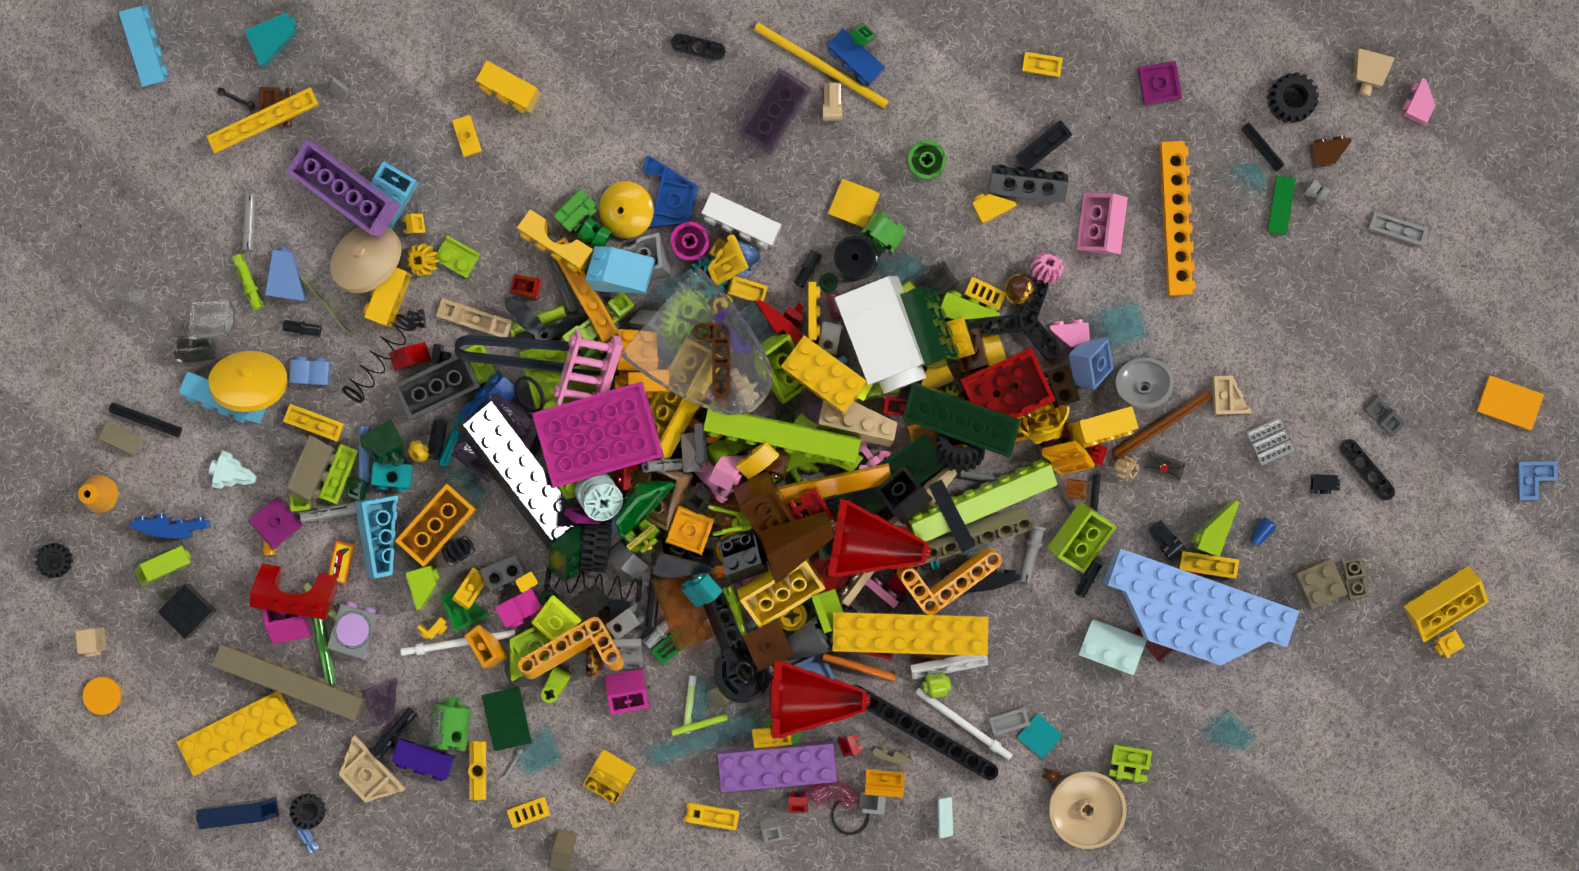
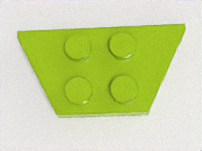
M535 626L509 640L511 682L524 676L518 668L519 661L551 641ZM562 646L559 651H563L566 646ZM549 655L545 656L543 661L547 660ZM532 665L528 666L526 671L530 670Z

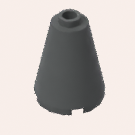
M818 615L787 638L794 656L787 659L788 661L833 651V643L830 644L829 638L832 637L831 633L827 632L824 634L820 620H818Z

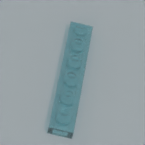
M756 711L646 750L652 767H656L750 734L752 729L761 728Z

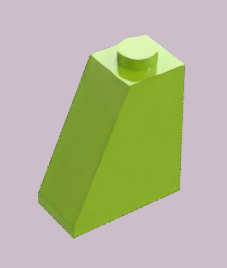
M180 546L140 564L134 572L143 588L188 566L191 556L187 549Z

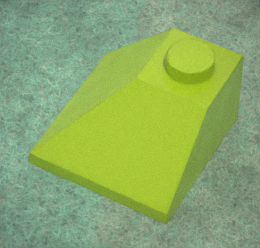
M433 565L406 573L416 610L426 607L438 585L437 580L440 579L438 569H434Z

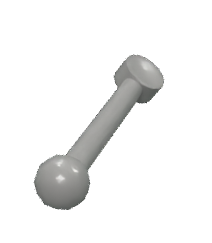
M520 748L517 750V755L510 764L506 773L504 774V776L500 777L499 782L501 784H505L507 782V777L509 773L513 769L519 757L524 754L523 749Z

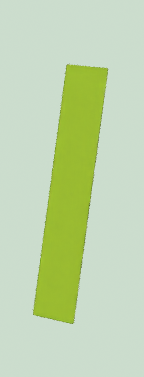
M301 277V279L314 292V294L327 307V309L334 315V317L347 330V332L351 333L346 328V326L340 321V319L333 313V311L326 305V303L320 298V296L313 290V288L307 283V281L303 277Z

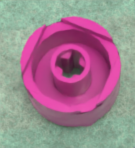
M686 222L680 224L671 235L670 241L673 252L683 261H698L709 250V236L704 227L698 223ZM691 238H693L695 244H691L690 247H688L686 239L690 240Z

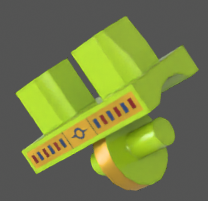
M645 519L639 524L642 533L638 537L633 531L624 536L628 544L627 548L634 554L638 551H641L643 554L648 550L652 553L656 551L653 547L658 542L655 537L661 531Z

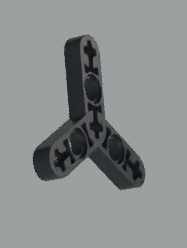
M1037 277L1033 279L1034 285L1039 282ZM1042 281L1041 285L1044 288L1038 291L1041 297L1033 294L1032 298H1035L1038 302V306L1035 309L1029 307V300H1027L1022 305L1018 314L985 319L980 325L981 332L986 336L1023 331L1045 359L1050 360L1058 357L1060 353L1058 344L1037 319L1049 283L1044 284ZM1029 312H1035L1034 315L1030 314L1028 318L1031 324L1025 326L1022 318H1026ZM1005 319H1010L1013 322L1011 329H1006L1003 326ZM997 320H999V327L991 329V332H989V329H985L988 322H990V325L998 324ZM1039 330L1043 333L1042 341L1034 339L1035 331ZM1048 339L1049 342L1046 345L1049 348L1054 347V355H1048V348L1045 345L1041 347L1040 344H1043Z

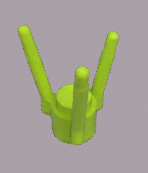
M708 506V509L736 516L732 520L731 528L714 532L713 536L751 530L752 526L743 512Z

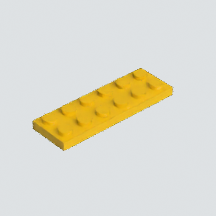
M276 691L176 743L192 775L195 776L298 723L283 693Z

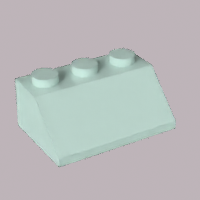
M1092 619L1079 655L1135 675L1147 640L1141 636Z

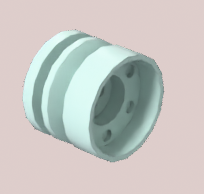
M604 473L576 483L575 497L590 518L597 521H605L611 519L620 511L623 503L622 493L608 474Z

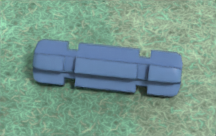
M292 823L293 827L297 828L296 832L303 844L307 845L308 853L316 851L319 847L316 841L313 842L314 838L308 829L304 830L301 827L298 828L295 823Z

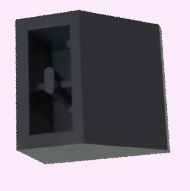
M754 529L718 541L725 575L733 583L769 571L765 553Z

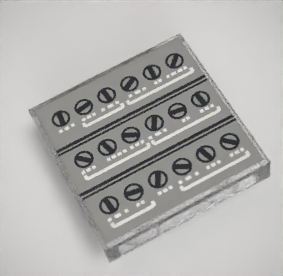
M1281 416L1245 431L1260 467L1296 451Z

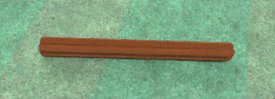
M1208 390L1202 392L1113 451L1116 459L1124 457L1211 400L1212 395Z

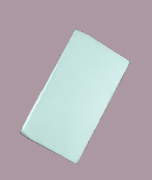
M938 797V835L940 838H945L953 835L952 797Z

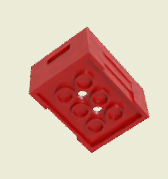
M1032 347L1025 348L1000 362L958 379L968 401L1015 418H1019L1056 401ZM1012 382H1016L1018 384V387L1016 389L1011 388ZM995 390L1000 391L999 397L993 396Z

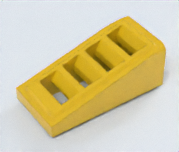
M974 277L970 279L964 296L978 300L984 305L993 306L998 311L1006 295L1005 292ZM975 284L979 285L976 293L973 294L972 290ZM982 287H983V288H986V289H985V291H984V293H983V296H982V298H981V297H979V293H980V291H981V289H982ZM990 290L992 291V294L990 296L989 301H987L985 299ZM997 293L999 297L996 304H994L992 301Z
M545 796L507 810L513 828L551 815ZM537 803L541 804L542 814L539 813ZM529 806H533L536 816H532ZM524 808L528 816L527 819H525L524 814L522 812V809ZM515 811H518L521 820L517 822Z

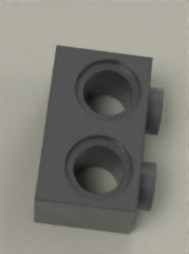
M516 555L478 571L486 591H493V594L503 590V585L505 584L515 585V580L525 575ZM509 566L515 569L513 577L507 574ZM490 574L497 576V584H492L489 581Z

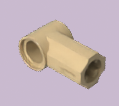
M824 83L823 121H842L841 83Z

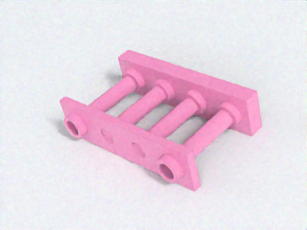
M575 328L574 335H571L569 339L570 348L559 383L555 385L553 391L557 405L562 404L563 397L583 399L609 391L623 348L621 337L613 335L611 342H608V344L582 339L580 330ZM579 346L606 351L607 355L605 359L598 360L577 356ZM574 363L598 367L602 371L600 376L594 377L572 373ZM569 380L596 385V390L592 394L566 388Z

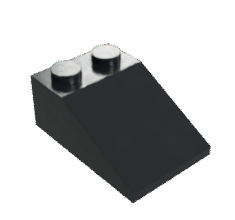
M658 536V542L654 547L656 551L651 555L652 573L660 578H678L714 572L715 563L712 549L704 548L702 555L666 543L667 538Z

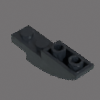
M995 569L965 592H983L998 589L1019 580L1020 575L1016 574L1015 570L1004 569V573L996 572L997 569ZM946 570V574H941V580L953 571ZM959 578L956 583L961 584L964 578Z

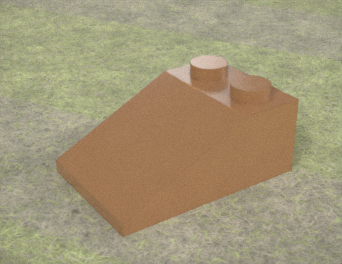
M683 470L666 471L664 473L647 472L645 482L665 481L675 484L646 518L648 522L667 531L670 530L678 506L683 505L689 493L693 474L690 472L685 473Z

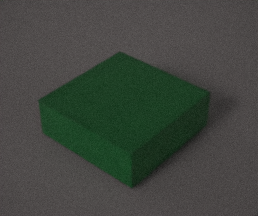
M352 476L348 477L346 496L365 500L367 481Z

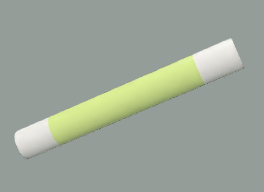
M689 675L683 726L691 724L697 676Z

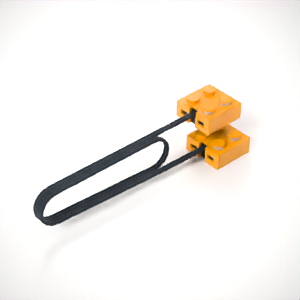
M618 330L617 336L621 337L623 348L613 376L615 378L614 389L628 386V372H656L657 332ZM465 335L456 340L455 355L459 359L469 362L562 372L565 364L562 362L468 352L460 349V347L465 345L569 351L570 346L569 341ZM578 349L577 354L584 357V353ZM574 363L572 373L600 376L601 371L574 369V367L581 364ZM646 392L648 400H652L654 392Z

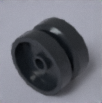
M850 236L838 243L834 251V262L837 269L844 276L852 280H862L874 273L878 265L877 250L867 239L861 236ZM854 255L859 256L857 261H854Z

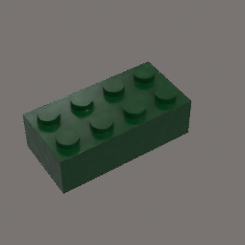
M919 286L900 294L925 367L940 369L959 361V350L951 338L953 333L946 324V313L940 307L938 292L932 288Z

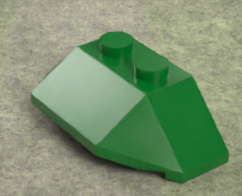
M647 481L636 484L632 489L634 492L623 499V505L617 513L615 523L620 537L624 539V536L629 532H635L639 528V524L652 513L675 484L665 481Z

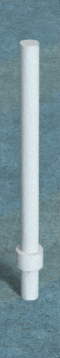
M515 630L491 633L498 640L516 636ZM466 638L425 645L424 643H419L413 647L401 648V655H423L425 652L466 646L469 643Z
M920 687L916 690L915 694L989 746L991 751L999 753L1008 761L1013 754L1003 748L996 739L992 740L937 699L929 698L928 694H924L923 689Z

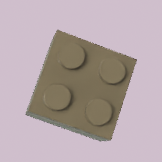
M1327 558L1293 573L1309 609L1317 608L1348 594L1332 558Z

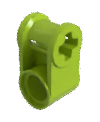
M558 666L554 667L541 692L543 701L547 703L555 702L566 687L572 674ZM553 689L555 698L547 699L545 692Z

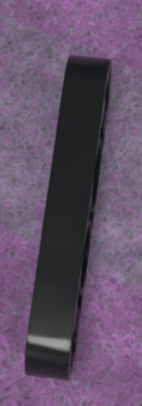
M1343 440L1339 445V451L1379 499L1385 501L1392 499L1395 495V489L1354 440ZM1345 443L1353 445L1351 449L1354 453L1359 451V454L1355 455L1352 460L1350 456H1353L1350 451L1345 452L1344 450L1346 448ZM1359 457H1363L1366 461L1363 468H1359L1356 465V459ZM1370 472H1376L1378 475V480L1374 483L1368 479ZM1383 480L1384 483L1381 485L1385 489H1390L1388 491L1389 496H1382L1381 494L1383 490L1380 487H1377L1376 489L1374 486L1380 484Z

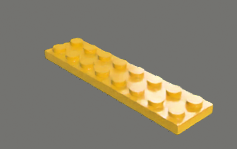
M833 612V651L988 656L989 616Z

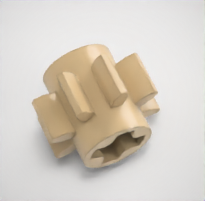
M1126 455L1124 459H1118L1115 464V471L1118 472L1116 476L1126 481L1129 480V477L1134 478L1139 470L1136 464L1137 460Z

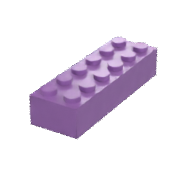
M310 140L305 141L286 171L366 232L374 236L382 237L401 207V204L324 147Z
M833 740L800 742L788 746L757 749L744 747L718 750L721 792L837 782Z

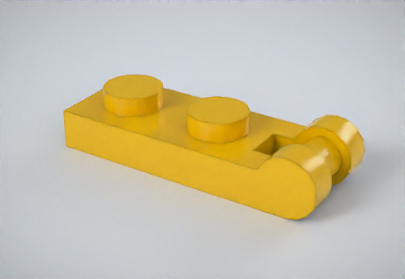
M686 802L687 814L684 815V822L730 830L737 829L739 810ZM695 810L700 811V817H694Z

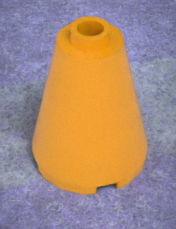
M94 475L88 478L78 492V497L84 507L94 513H104L112 509L119 496L118 487L115 482L104 475Z

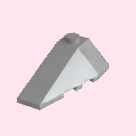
M659 232L640 237L636 240V243L621 249L655 259L650 280L671 276L670 258Z

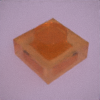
M1068 478L1066 497L1085 500L1087 481Z

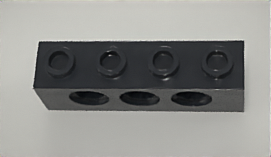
M1003 164L992 165L989 194L1065 203L1069 182L1068 174L1062 171L1046 172L1043 169L1029 170L1020 166L1011 168ZM1007 178H1012V179H1014V181H1012V182H1007V181H1005V180H1006ZM1027 180L1033 181L1032 184H1025L1024 182ZM1046 182L1052 183V185L1048 187L1044 186L1043 184Z

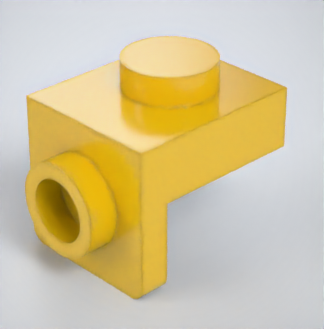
M440 617L430 630L423 624H419L417 626L420 630L418 633L426 640L428 638L432 640L437 634L441 636L448 628L446 624L449 621L444 617Z

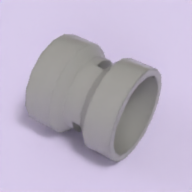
M1314 178L1305 190L1304 195L1314 198L1315 202L1320 205L1331 189L1327 186H1322L1320 181Z

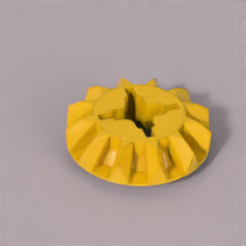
M802 604L792 609L793 613L800 614V616L794 618L793 622L790 618L785 617L791 613V610L777 618L783 629L796 631L806 623L807 612Z

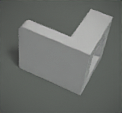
M861 791L858 810L861 813L884 815L886 796L865 795V791Z

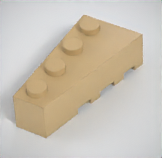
M822 399L816 429L862 438L861 441L891 447L895 438L897 422L856 402L843 415Z

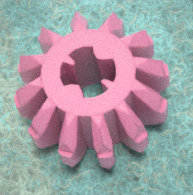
M1042 252L1034 257L1030 270L1032 271V276L1037 277V281L1042 280L1044 284L1047 282L1053 284V282L1060 279L1064 266L1062 265V260L1057 259V255L1053 256L1050 252L1048 254Z

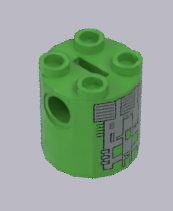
M446 697L444 703L433 704L429 746L443 750H449V747L455 748V750L466 751L472 708L461 705V698Z

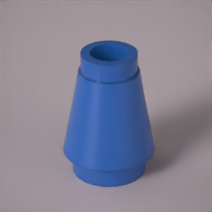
M1264 517L1262 520H1259L1250 540L1257 546H1260L1261 543L1275 532L1276 525Z

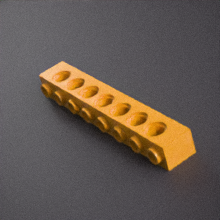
M1185 141L1161 142L1159 144L1167 297L1189 296L1195 291L1196 283L1195 279H1192L1195 264L1194 260H1191L1194 246L1193 241H1190L1193 227L1192 222H1189L1192 208L1191 203H1188V195L1191 193L1190 184H1187V176L1190 173L1189 165H1186V157L1189 154L1188 146H1185ZM1171 157L1178 158L1179 166H1173L1170 163ZM1172 176L1179 177L1180 185L1172 184ZM1173 195L1180 196L1181 204L1176 205L1173 203ZM1174 214L1181 215V224H1177L1174 222ZM1176 233L1182 234V243L1175 241L1174 235ZM1177 252H1181L1184 255L1183 262L1176 260L1175 254ZM1178 271H1182L1185 274L1184 281L1177 279L1176 274Z

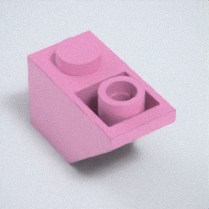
M1422 78L1418 82H1414L1410 90L1413 94L1410 100L1406 99L1402 109L1405 110L1403 116L1424 125L1428 122L1435 103L1426 79Z
M1083 319L1072 320V324L1056 321L1053 322L1052 326L1048 327L1049 331L1069 348H1075L1080 343L1090 341L1089 323H1084Z
M747 455L721 457L713 469L709 482L730 491L734 485L737 486L742 477V473L736 468L737 462L747 457Z

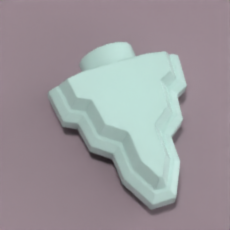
M222 450L218 460L211 462L209 468V475L213 476L212 487L222 489L224 486L233 487L237 483L247 485L256 482L257 476L250 469L242 467L240 461L234 459L231 453Z

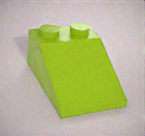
M775 333L749 352V355L757 372L781 404H784L806 387L782 370V364L794 350L795 346L790 335Z
M1229 501L1199 529L1198 533L1195 532L1191 543H1193L1192 548L1220 557L1240 502Z

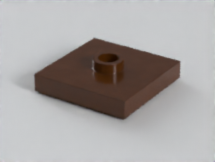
M779 620L743 636L758 671L772 666L773 661H783L794 656Z

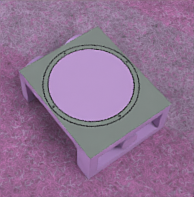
M347 601L346 604H340L327 648L360 659H366L372 632L380 614L376 613V609L370 607L361 609L357 607V603Z

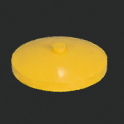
M243 351L223 358L212 368L208 379L209 390L213 399L222 407L238 412H253L273 405L283 396L288 383L286 369L283 364L274 356L259 351Z

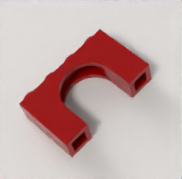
M261 564L250 590L249 607L326 620L337 592L338 576L318 573L315 584L309 591L301 594H289L278 588L281 579V566Z

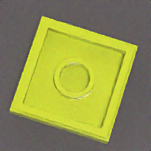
M552 595L531 623L552 641L578 626L582 620Z

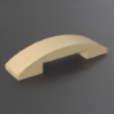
M443 298L436 315L439 318L498 337H508L513 322L512 320Z

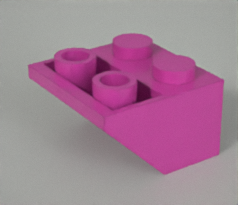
M262 609L265 627L272 644L311 637L306 616Z
M643 668L605 675L611 715L650 707Z

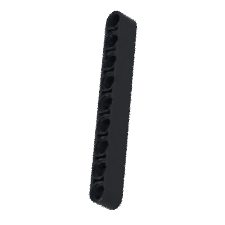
M853 684V686L865 690L870 698L878 700V705L875 708L866 706L867 711L986 780H993L998 776V768L990 760L863 686ZM886 708H893L895 713L893 717L888 718L884 716V710ZM904 717H908L911 719V725L903 727L901 726V720ZM920 727L928 729L926 736H918L917 731ZM937 737L944 738V744L940 747L934 745V740ZM955 746L961 748V753L958 756L951 755V749ZM971 756H975L978 759L977 764L974 766H970L967 763L968 758ZM987 766L994 767V773L990 776L984 774V769Z

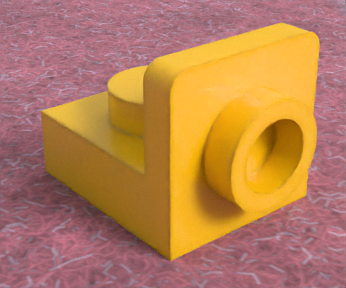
M1452 630L1434 640L1436 644L1434 646L1435 651L1439 656H1443V658H1449L1451 654L1465 647L1456 630Z

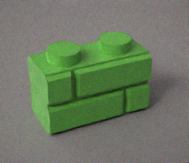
M579 189L553 216L570 233L573 230L577 232L584 225L582 221L586 217L591 218L597 212L595 209L597 204L582 189Z

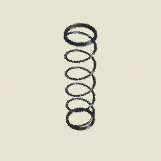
M396 314L395 319L405 328L390 322L402 334L405 340L404 343H394L380 336L390 346L394 357L386 358L370 350L381 362L384 370L382 372H375L359 364L370 375L373 385L364 386L349 378L363 395L362 397L349 386H343V393L351 400L362 403L365 396L359 386L366 388L375 386L374 378L369 371L377 374L385 372V366L379 357L388 360L396 357L395 351L389 343L395 345L406 344L405 336L400 329L406 331H415L417 329L416 325L404 315ZM401 319H403V320H405L406 322H408L411 326H409L408 324H406L405 322H403ZM346 389L357 395L359 399L348 393Z
M548 566L545 574L544 590L550 589L554 591L558 586L560 578L554 589H551V571L548 569ZM583 571L579 573L577 581L571 592H569L567 581L565 582L567 591L569 594H571L576 588V585L582 573L585 594L589 596L593 592L596 582L600 575L604 598H608L618 578L621 599L625 601L628 598L631 588L636 580V603L640 602L643 585V579L637 580V578H634L626 598L623 599L619 575L615 577L612 588L610 589V592L607 595V597H605L603 579L601 573L597 575L594 586L592 587V590L589 594H587L585 577Z

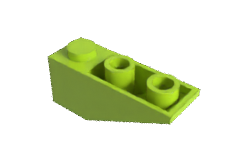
M952 290L950 293L946 292L940 306L945 311L946 318L949 320L964 317L966 321L1000 316V313L996 312L997 308L986 305V307L981 306L979 301L973 298L963 299L961 298L962 294Z

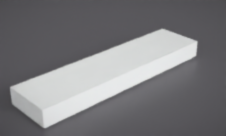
M960 655L944 660L910 665L912 679L924 678L928 674L938 672L945 674L987 666L988 658L987 656Z

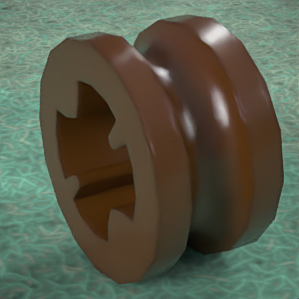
M1044 768L1045 774L1042 775V778L1056 782L1059 781L1057 777L1061 772Z

